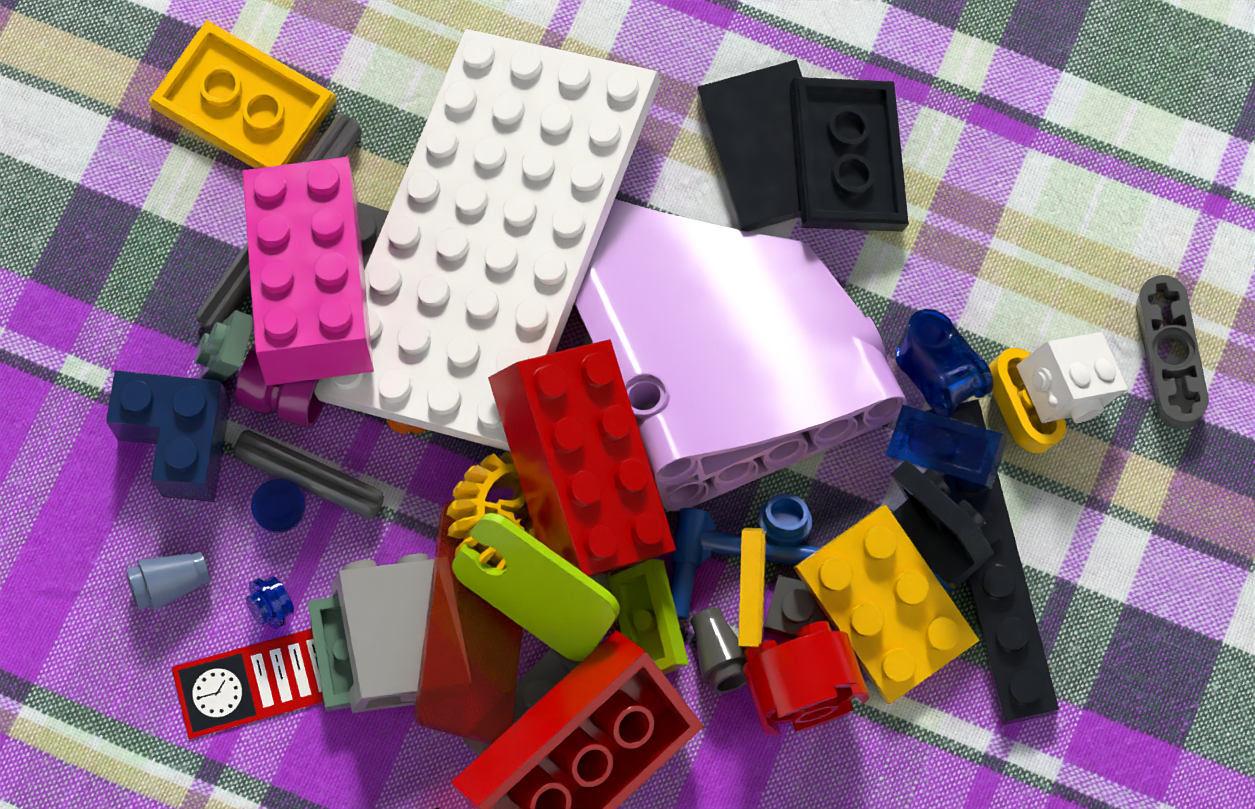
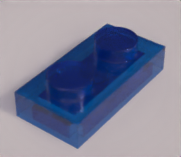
M902 404L885 456L901 463L908 459L915 467L924 470L930 468L935 473L991 489L1008 437L1000 432Z

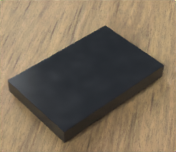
M797 59L697 87V95L741 231L749 232L801 217L789 86L794 77H803Z
M794 77L789 86L802 228L903 232L909 225L894 82Z

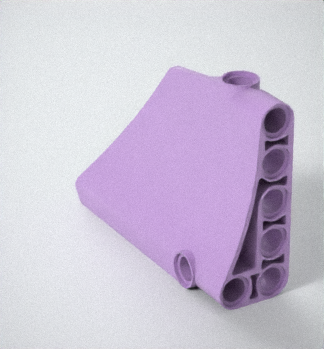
M614 200L574 303L592 343L611 339L658 493L666 510L674 512L680 511V508L696 506L895 420L905 411L908 401L886 361V350L875 324L869 316L865 317L808 244L802 241L721 227L659 212L621 200ZM657 403L651 409L639 410L645 404Z

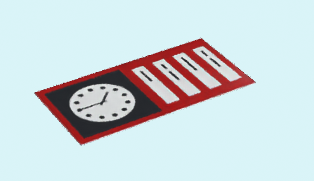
M312 628L172 667L189 739L324 702Z

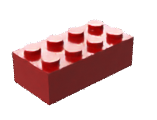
M611 339L518 361L488 377L539 542L590 578L639 564L676 550Z
M615 630L451 783L473 809H617L704 726L649 654Z

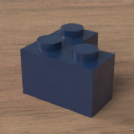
M115 370L106 423L118 441L157 444L151 480L162 497L215 502L231 402L222 381Z

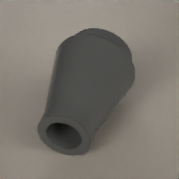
M716 607L708 608L695 614L690 622L695 634L703 683L710 684L712 691L717 694L728 693L746 685L747 682L742 670L744 664L748 662L744 652L746 649L744 646H738V637L724 619L721 609Z

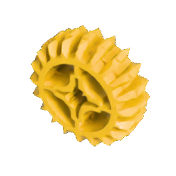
M505 451L500 458L493 453L483 459L480 463L481 466L473 465L464 474V481H460L454 488L452 496L456 500L450 504L446 514L456 520L448 528L447 536L462 539V543L455 549V556L463 545L467 544L480 554V563H487L494 568H498L500 571L507 568L503 556L494 548L482 545L469 535L475 524L484 514H500L537 539L510 451ZM499 488H514L513 495L508 500L499 499L497 503L485 501L489 491Z

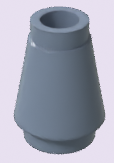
M201 551L194 554L137 560V566L125 569L131 594L138 611L151 607L154 612L200 588L201 585L210 583L209 572Z

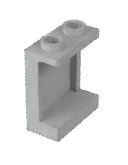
M419 553L401 557L396 561L397 564L376 566L374 560H359L346 564L343 570L338 571L331 584L332 596L339 595L354 684L349 690L352 713L459 699L470 685L446 558L429 560L428 554Z

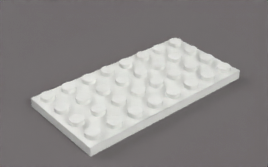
M465 29L364 270L374 372L319 379L314 390V394L319 401L510 451L488 377L518 361L555 353L661 82L657 71Z

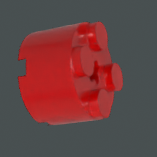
M820 621L800 628L796 632L798 636L796 639L777 645L775 640L765 641L759 644L758 647L751 646L744 651L748 662L744 664L742 670L764 734L781 735L778 724L789 722L793 723L795 732L813 728L854 711L851 700L855 697L863 704L869 700L870 696L846 632L831 631L828 621Z

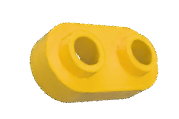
M1009 348L989 364L987 369L988 384L1016 443L1029 452L1044 453L1064 437L1066 421L1061 419L1041 423L1016 367L1017 364L1031 353L1020 348Z

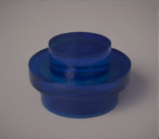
M273 479L263 483L255 491L251 501V511L260 527L269 532L283 533L292 530L302 521L306 511V501L302 491L296 484L285 479Z
M274 576L265 580L256 578L249 582L250 595L245 600L254 619L260 625L268 623L269 626L276 630L284 626L286 623L285 618L294 613V606L282 583Z

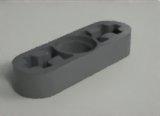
M1158 275L1147 280L1142 286L1136 301V310L1158 416L1167 426L1178 430H1185L1194 427L1202 419L1208 407L1209 397L1187 291L1176 278ZM1156 292H1163L1166 300L1175 301L1171 303L1168 310L1169 325L1160 328L1163 321L1161 308L1156 304L1150 305ZM1165 340H1176L1185 347L1187 359L1178 365L1167 364L1159 357L1157 346ZM1190 373L1191 377L1185 376L1181 386L1185 399L1194 400L1195 403L1192 404L1188 414H1182L1179 406H1170L1169 403L1173 401L1177 392L1175 379Z

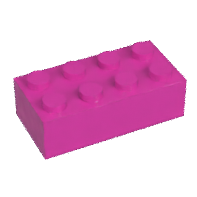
M349 156L242 170L255 348L265 385L374 372L357 191Z

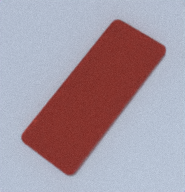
M451 500L440 511L414 718L420 726L492 745L512 726L523 627L464 586L453 573L452 564L456 557L455 549L464 541V538L458 539L448 536V528L456 521L446 515L448 507L455 501Z

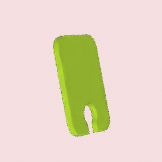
M496 513L484 514L475 524L469 535L482 545L490 546L497 550L506 561L507 568L500 571L498 568H494L487 563H480V554L467 544H464L452 564L453 573L464 586L562 656L577 662L583 661L595 650L619 615L620 607L615 596L509 519Z

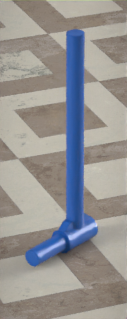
M680 508L674 542L676 550L673 551L671 560L675 564L671 593L677 618L681 620H687L689 616L696 568L701 567L703 563L711 558V552L741 557L742 535L715 531L716 524L709 516V513L695 508ZM766 539L765 561L796 566L820 548L800 544L795 546H778ZM931 569L944 590H955V588H951Z

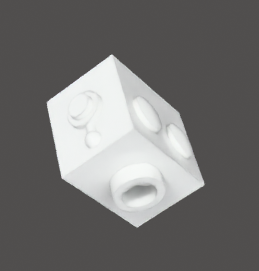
M1102 332L1047 341L1016 365L1041 423L1072 418L1074 423L1088 421L1100 415L1107 404L1128 390Z

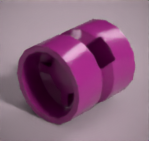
M255 343L253 344L239 374L236 387L237 405L265 415L276 409L281 420L310 429L319 418L325 402L319 401L314 394L319 379L280 384V386L279 384L266 386L256 355Z

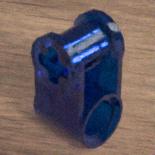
M922 309L911 315L895 352V360L899 368L907 374L924 395L926 402L934 412L941 416H947L957 409L959 403L971 397L983 398L992 392L994 385L993 375L988 364L972 349L954 327L950 318L935 309Z

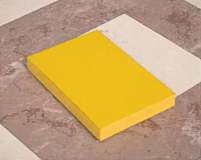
M208 20L204 22L149 99L150 106L154 110L255 169L293 164L337 102L333 92Z
M744 528L742 530L738 646L758 647L762 643L766 531H764V528Z

